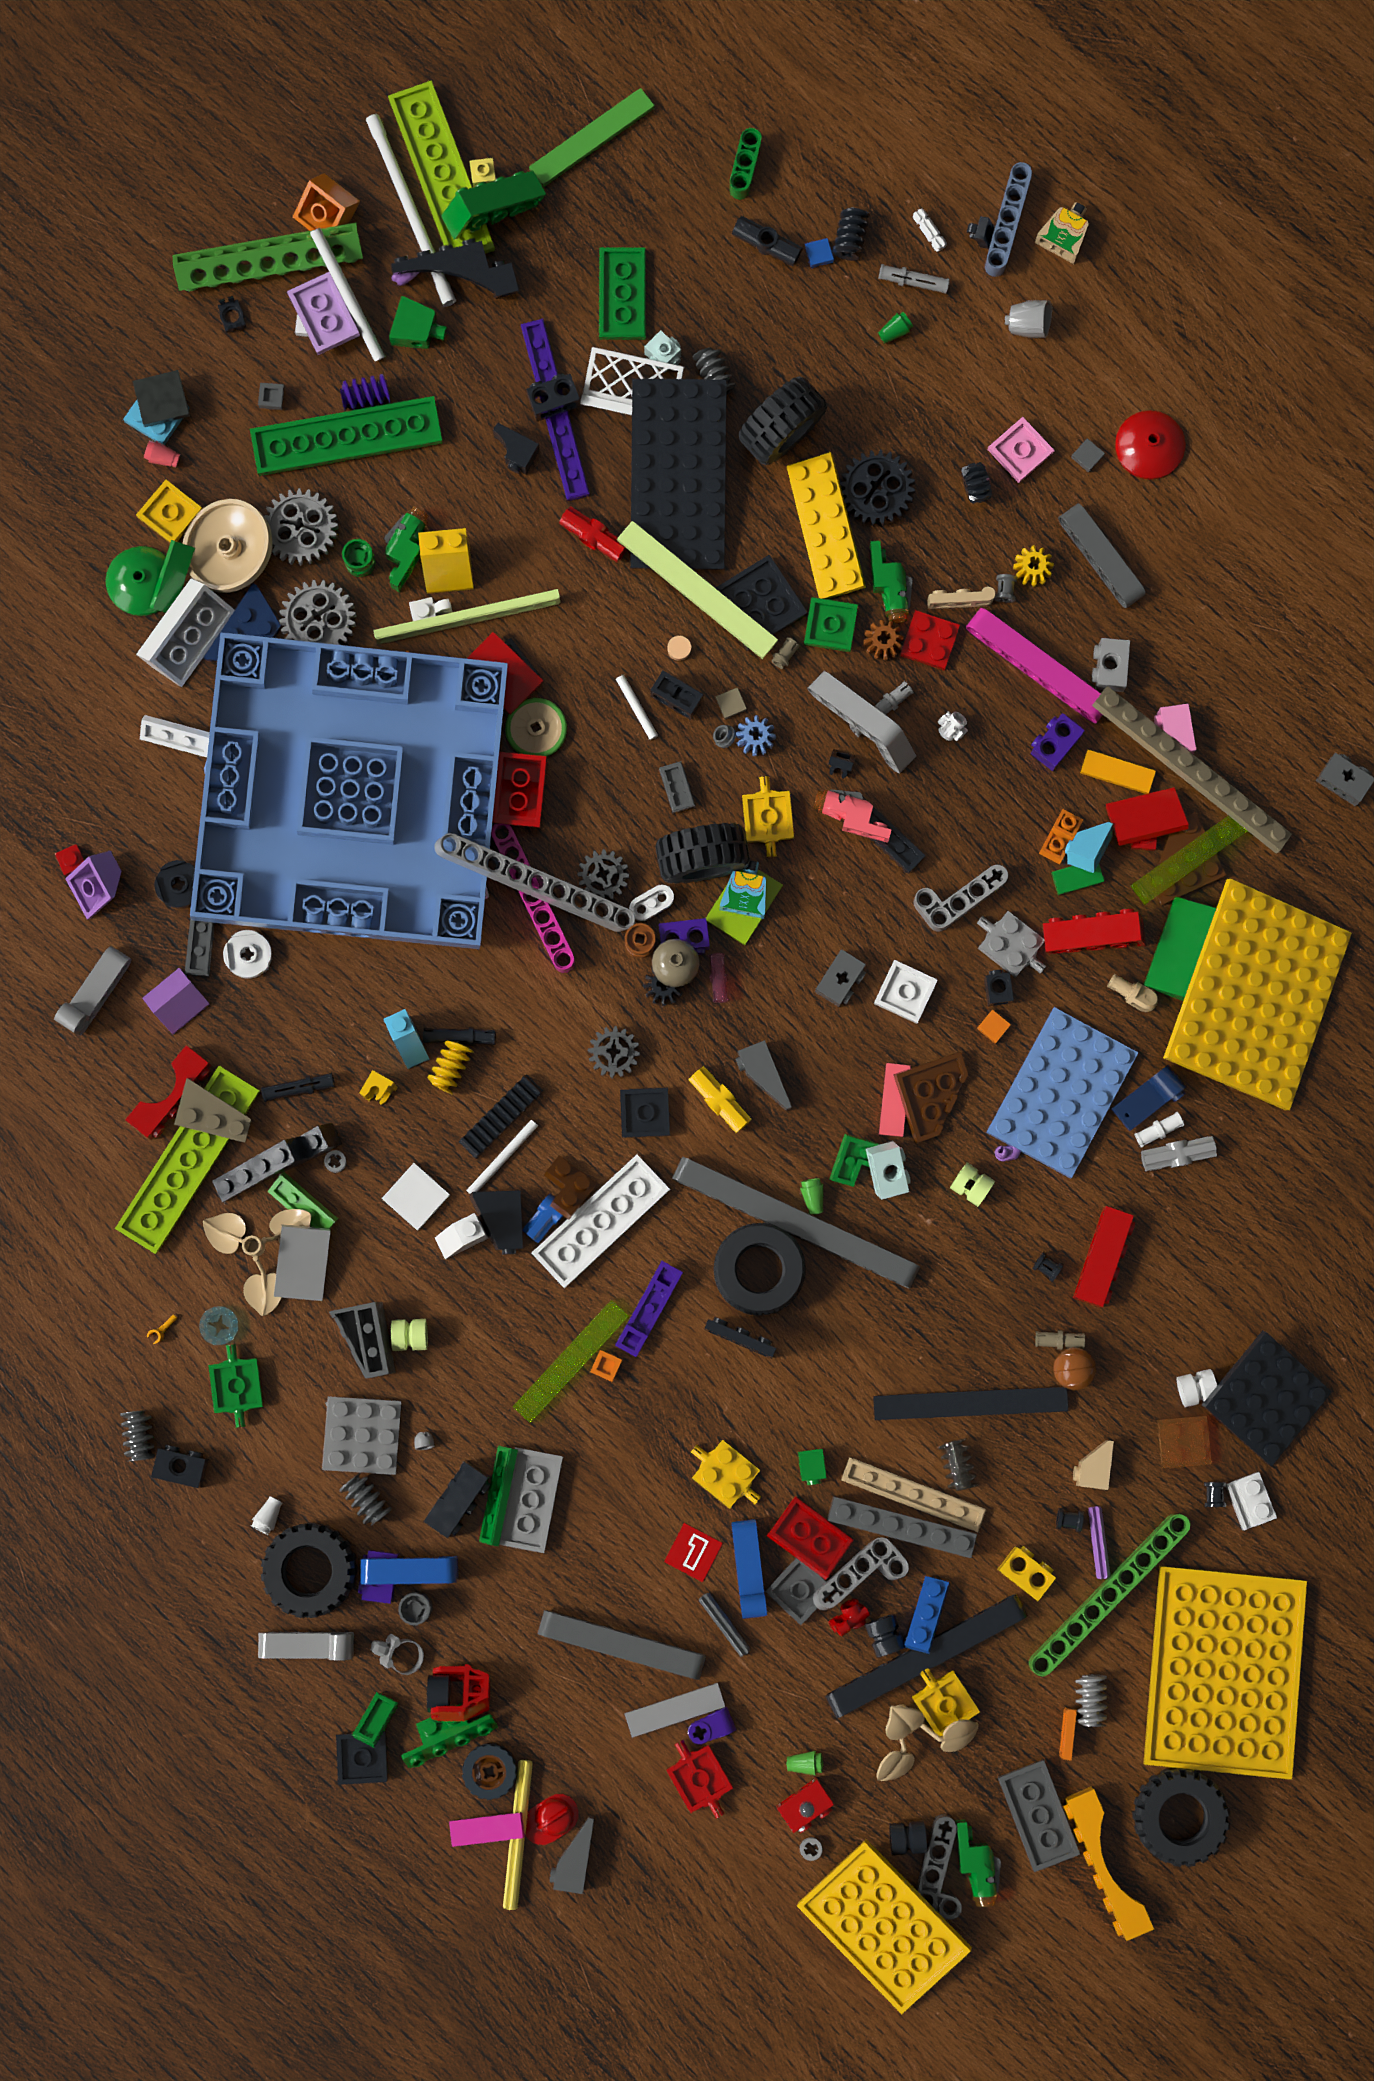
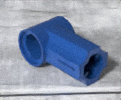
M551 1193L542 1201L537 1208L536 1214L522 1229L523 1232L537 1243L563 1217L562 1214L550 1206L556 1198Z

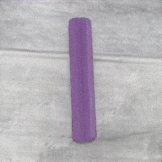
M1094 1506L1088 1508L1096 1577L1098 1579L1110 1578L1102 1508Z

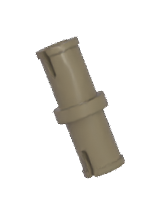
M1058 1330V1333L1036 1331L1035 1347H1057V1350H1062L1063 1347L1084 1349L1085 1333H1063L1061 1330Z

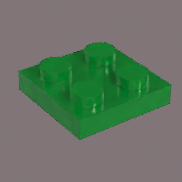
M811 597L804 645L850 652L858 605Z

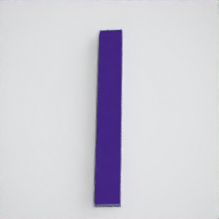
M540 319L521 324L535 382L542 381L544 383L552 380L558 373L544 320ZM562 388L558 391L560 395H563ZM539 396L541 403L548 400L546 396ZM568 411L546 418L567 502L590 496Z

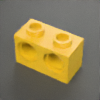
M1015 1546L997 1570L1032 1598L1039 1601L1056 1579L1052 1575L1054 1570L1043 1561L1040 1565L1032 1559L1034 1554L1024 1546L1021 1549ZM1017 1557L1023 1558L1025 1562L1024 1568L1020 1571H1015L1012 1567V1562ZM1040 1572L1044 1577V1581L1040 1586H1034L1031 1581L1032 1576Z

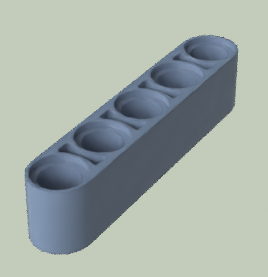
M1023 162L1016 163L1011 169L987 255L985 270L993 277L1002 275L1006 269L1031 179V167ZM1022 174L1025 176V179L1019 180L1015 175ZM1016 195L1020 200L1012 201L1009 196ZM1006 216L1011 217L1014 221L1007 223L1003 218ZM1004 238L1008 243L1000 244L997 239ZM997 259L1002 264L995 266L991 263V260Z

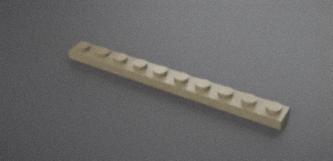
M1107 686L1092 704L1095 709L1277 854L1292 835L1288 830L1110 687Z

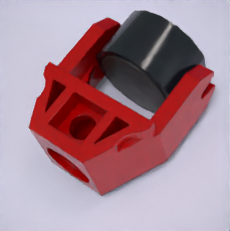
M465 1664V1666H439L433 1668V1675H428L427 1711L431 1712V1719L437 1721H466L489 1710V1674L481 1670H475L470 1665ZM450 1681H462L464 1683L463 1704L461 1706H450Z

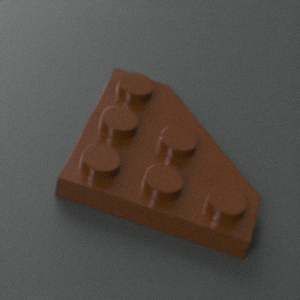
M1196 812L1186 816L1189 824L1188 829L1170 833L1164 846L1157 870L1151 882V887L1161 906L1173 901L1174 897L1180 898L1226 876Z
M955 1052L893 1074L915 1143L940 1135L944 1127L942 1125L958 1097L959 1089L968 1076L961 1052Z

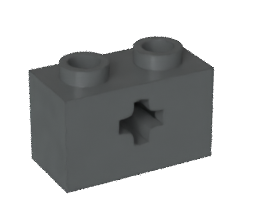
M1335 753L1329 759L1316 781L1356 806L1361 802L1374 782V777L1371 776L1372 773L1366 768H1358L1352 764V760L1346 755ZM1345 774L1349 775L1348 782L1344 780Z
M841 949L817 986L815 993L840 1007L842 1002L847 1004L854 993L850 989L855 982L860 984L866 974L863 971L866 964ZM844 974L847 976L846 981L848 983L843 982L840 985L837 983L838 977Z

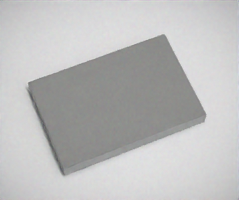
M282 1224L274 1297L322 1301L330 1229Z

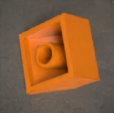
M323 173L309 180L293 218L309 231L345 225L352 219L360 201Z

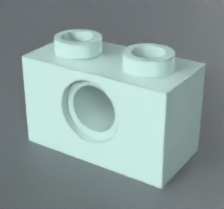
M893 1141L867 1148L866 1153L876 1195L880 1199H886L909 1192L907 1184H910V1177L908 1171L904 1170L903 1161H905L903 1148ZM894 1165V1170L890 1174H885L886 1168Z

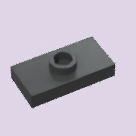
M682 761L660 767L659 772L672 813L675 814L694 808L695 802Z

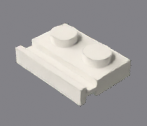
M1259 1472L1226 1484V1489L1242 1530H1247L1277 1518Z

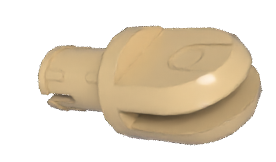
M1114 974L1107 985L1108 988L1125 996L1126 1003L1140 1011L1149 1012L1157 1006L1158 998L1156 993L1139 982L1131 984L1117 974Z

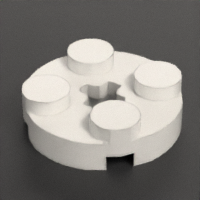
M243 930L235 933L226 943L223 957L226 966L234 975L250 979L258 977L268 970L272 960V949L269 942L259 933L252 930ZM246 948L254 952V956L249 961L241 957V954L245 953Z

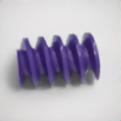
M380 374L378 382L374 376L370 377V383H367L365 378L362 377L360 385H358L355 379H352V384L349 387L345 380L343 381L342 388H340L344 411H347L348 404L351 405L353 410L356 409L357 402L360 403L362 408H365L367 400L371 406L375 405L376 399H378L381 405L384 404L385 397L391 403L387 381L383 374Z

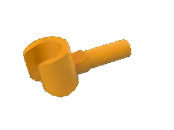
M173 1314L159 1328L150 1330L147 1333V1338L156 1332L158 1340L153 1344L163 1341L164 1332L177 1317Z

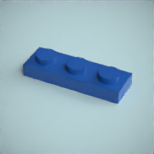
M925 1576L905 1642L906 1648L927 1654L930 1653L949 1590V1582Z

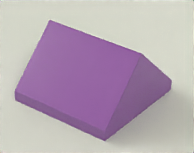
M180 968L143 997L151 1011L172 1034H175L210 1005Z

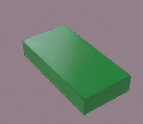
M1099 864L1094 873L1075 866L1051 873L1058 895L1104 883Z
M376 1692L352 1736L375 1748L399 1705L398 1702Z

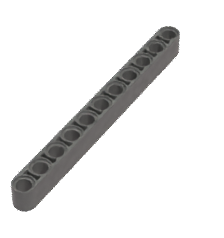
M685 1157L681 1158L672 1177L673 1180L765 1223L778 1226L795 1237L906 1288L911 1289L920 1269L919 1265Z

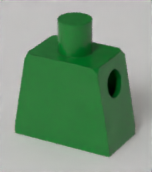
M401 296L389 339L393 346L428 349L432 338L445 340L447 327L436 324V311Z

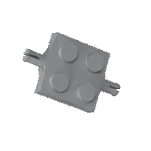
M1009 911L995 924H992L984 916L977 922L978 925L987 931L986 938L978 949L1008 973L1010 972L1014 978L1028 965L1039 973L1046 967V965L1035 958L1038 949L1045 940Z

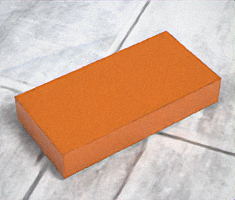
M1065 1707L1063 1712L1059 1756L1064 1760H1072L1076 1710Z

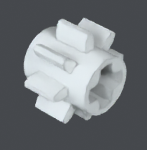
M948 711L938 721L941 725L939 733L948 741L953 739L958 741L968 731L964 727L967 724L965 717L958 712L951 714Z

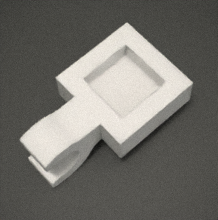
M432 597L409 602L413 621L452 612L449 599L434 603Z

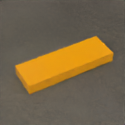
M1087 750L1080 773L1149 794L1156 771Z

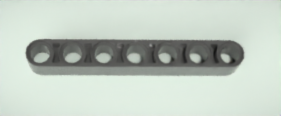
M548 1610L543 1612L537 1633L544 1637L696 1680H700L706 1655Z

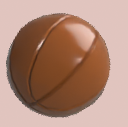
M1071 1347L1062 1351L1056 1357L1053 1366L1054 1376L1063 1387L1071 1390H1081L1094 1380L1096 1363L1091 1354L1086 1350Z

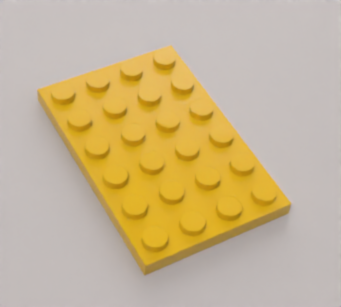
M867 1839L797 1904V1907L901 2014L972 1949L956 1930Z

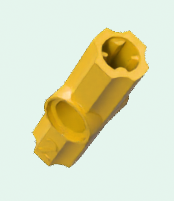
M704 1066L688 1079L705 1098L704 1101L718 1116L720 1115L736 1133L752 1120L735 1101L736 1098L723 1084L720 1085Z

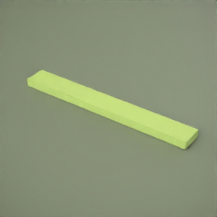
M633 521L617 538L618 542L760 658L763 659L778 642V639Z
M558 589L373 631L377 644L558 605L560 597Z

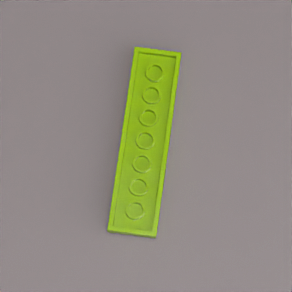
M432 81L389 95L391 107L443 245L453 244L455 248L463 246L462 241L475 238L476 242L482 241L485 254L495 251L486 224L480 226V230L473 233L469 229L465 230L460 238L454 240L441 217L455 197L456 191L463 187L469 189L472 186Z
M218 1066L204 1088L244 1115L247 1114L260 1093L258 1089ZM180 1126L115 1229L154 1254H157L230 1139Z

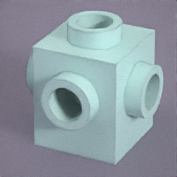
M662 331L644 346L645 355L651 360L678 365L681 361L680 344L673 337L668 338ZM656 366L657 369H659V368H660L661 370L664 369L663 367Z

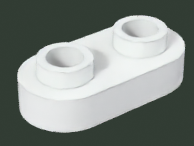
M658 885L635 898L629 908L633 912L635 920L644 922L668 909L674 901L673 891L666 885ZM660 894H664L667 897L664 902L658 901L657 898ZM640 906H644L646 908V912L643 914H639L637 912V908Z

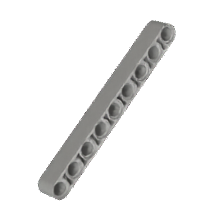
M445 834L435 843V852L446 860L612 931H625L635 923L633 912L621 905L456 834ZM444 840L451 842L453 846L451 852L445 850L443 846ZM467 849L474 853L473 861L466 858L465 851ZM488 859L495 861V870H491L488 867ZM510 868L518 872L517 880L510 877ZM532 877L538 879L540 883L539 889H535L531 885ZM554 887H557V888L560 889V891H561V897H560V898H556V897L554 896V894H553V888H554ZM576 896L582 899L583 905L581 908L576 906L574 902ZM597 905L604 909L603 917L596 913ZM619 914L625 918L624 926L618 923L617 918Z

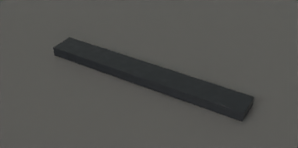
M1067 1388L873 1396L874 1420L1068 1411Z

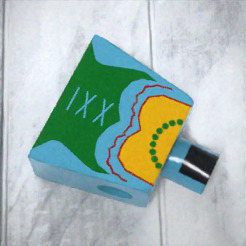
M750 860L749 866L743 872H732L719 910L764 919L766 877L757 875L758 862Z

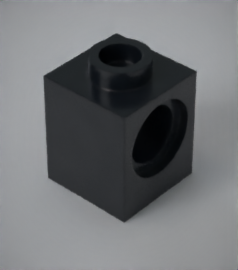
M1003 970L989 971V975H986L984 978L988 1007L1012 1004L1014 999L1010 972L1004 973ZM994 982H1001L1005 988L1004 992H995L992 984Z

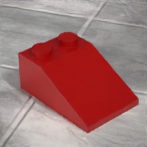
M499 752L492 823L540 828L547 773V756Z

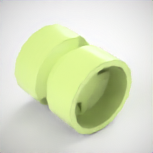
M967 1162L950 1186V1189L959 1195L966 1194L967 1200L978 1207L995 1181L985 1174L979 1175L978 1169ZM969 1179L975 1181L971 1188L966 1185Z
M413 1319L409 1324L406 1320H392V1351H407L409 1346L413 1350H427V1320Z

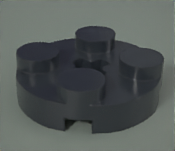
M181 860L171 861L163 865L154 881L155 891L159 899L171 908L182 909L191 906L195 867ZM178 878L182 882L185 881V885L180 891L177 888L173 889V885L176 884V879Z

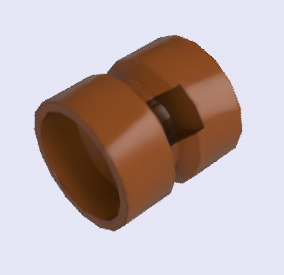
M643 923L630 926L625 934L627 952L635 958H646L653 953L656 946L653 929Z

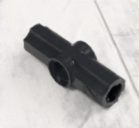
M742 215L738 218L732 231L733 236L756 247L761 254L771 255L792 267L798 261L803 247L778 235L775 229L763 227ZM770 238L773 242L771 244H764L762 239Z

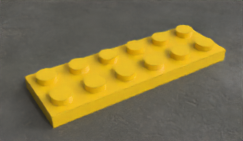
M829 452L787 466L819 598L827 600L866 588L833 454Z

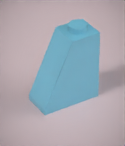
M406 1009L383 1019L407 1069L429 1060L428 1054Z

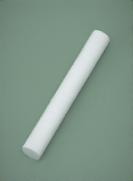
M621 675L616 678L649 739L653 740L658 737L626 677Z

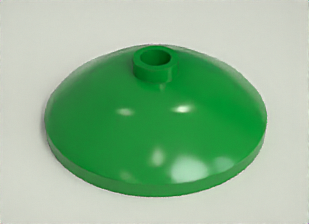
M145 546L132 547L117 555L111 562L106 574V588L113 603L122 611L135 616H147L157 613L158 610L150 608V604L166 556L154 548ZM136 574H142L140 580H135Z

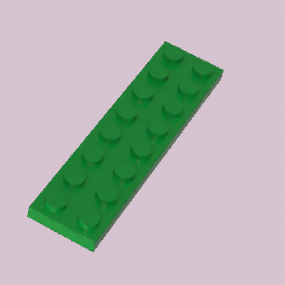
M434 396L250 429L258 476L443 443Z

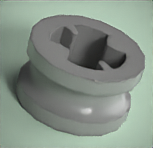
M334 1150L327 1153L324 1163L330 1172L338 1173L345 1168L346 1158L343 1153ZM335 1155V1158H337V1155L342 1158L339 1161L341 1165L338 1168L335 1165L333 1168L329 1166L331 1163L330 1157Z
M815 1838L804 1839L800 1845L801 1855L809 1861L818 1859L822 1853L821 1843ZM809 1842L811 1845L817 1844L818 1849H815L817 1853L814 1856L804 1852V1849H807L805 1845Z

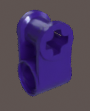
M725 1707L693 1722L688 1728V1735L694 1743L704 1744L715 1738L728 1735L737 1729L728 1707ZM696 1726L706 1729L702 1739H699L698 1736L693 1737L692 1733L696 1732Z

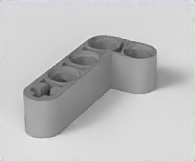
M993 865L944 902L939 899L932 889L922 888L916 893L914 906L932 930L937 932L943 931L1002 888L1007 881L1008 872L1001 865ZM993 873L1001 875L999 881L996 879L988 886L987 882L992 878ZM973 886L981 887L983 895L980 897L974 896L971 888ZM922 895L929 896L931 904L928 906L922 905L919 902V897ZM960 900L964 903L965 908L961 911L955 910L952 902ZM942 914L946 922L942 925L936 924L933 916Z
M113 946L108 947L71 1002H65L59 1008L54 1020L76 1035L81 1036L128 969L131 958Z
M883 1537L877 1538L868 1543L815 1592L813 1602L820 1610L833 1608L876 1568L887 1579L893 1581L904 1577L908 1573V1562L888 1539ZM878 1543L883 1546V1556L875 1553V1544ZM859 1559L866 1563L867 1568L865 1572H861L857 1568V1561ZM892 1562L900 1566V1573L898 1575L891 1571L890 1566ZM840 1576L848 1578V1588L840 1586ZM834 1590L836 1593L829 1597L828 1602L824 1603L822 1600L824 1595Z
M260 1632L258 1635V1658H329V1660H351L354 1658V1633Z

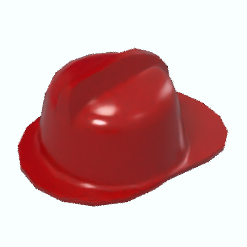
M555 1794L546 1798L528 1811L525 1836L537 1845H547L554 1842L576 1825L578 1820L576 1803L571 1797L564 1794Z

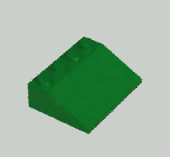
M1174 897L1144 982L1145 987L1184 1001L1216 908Z

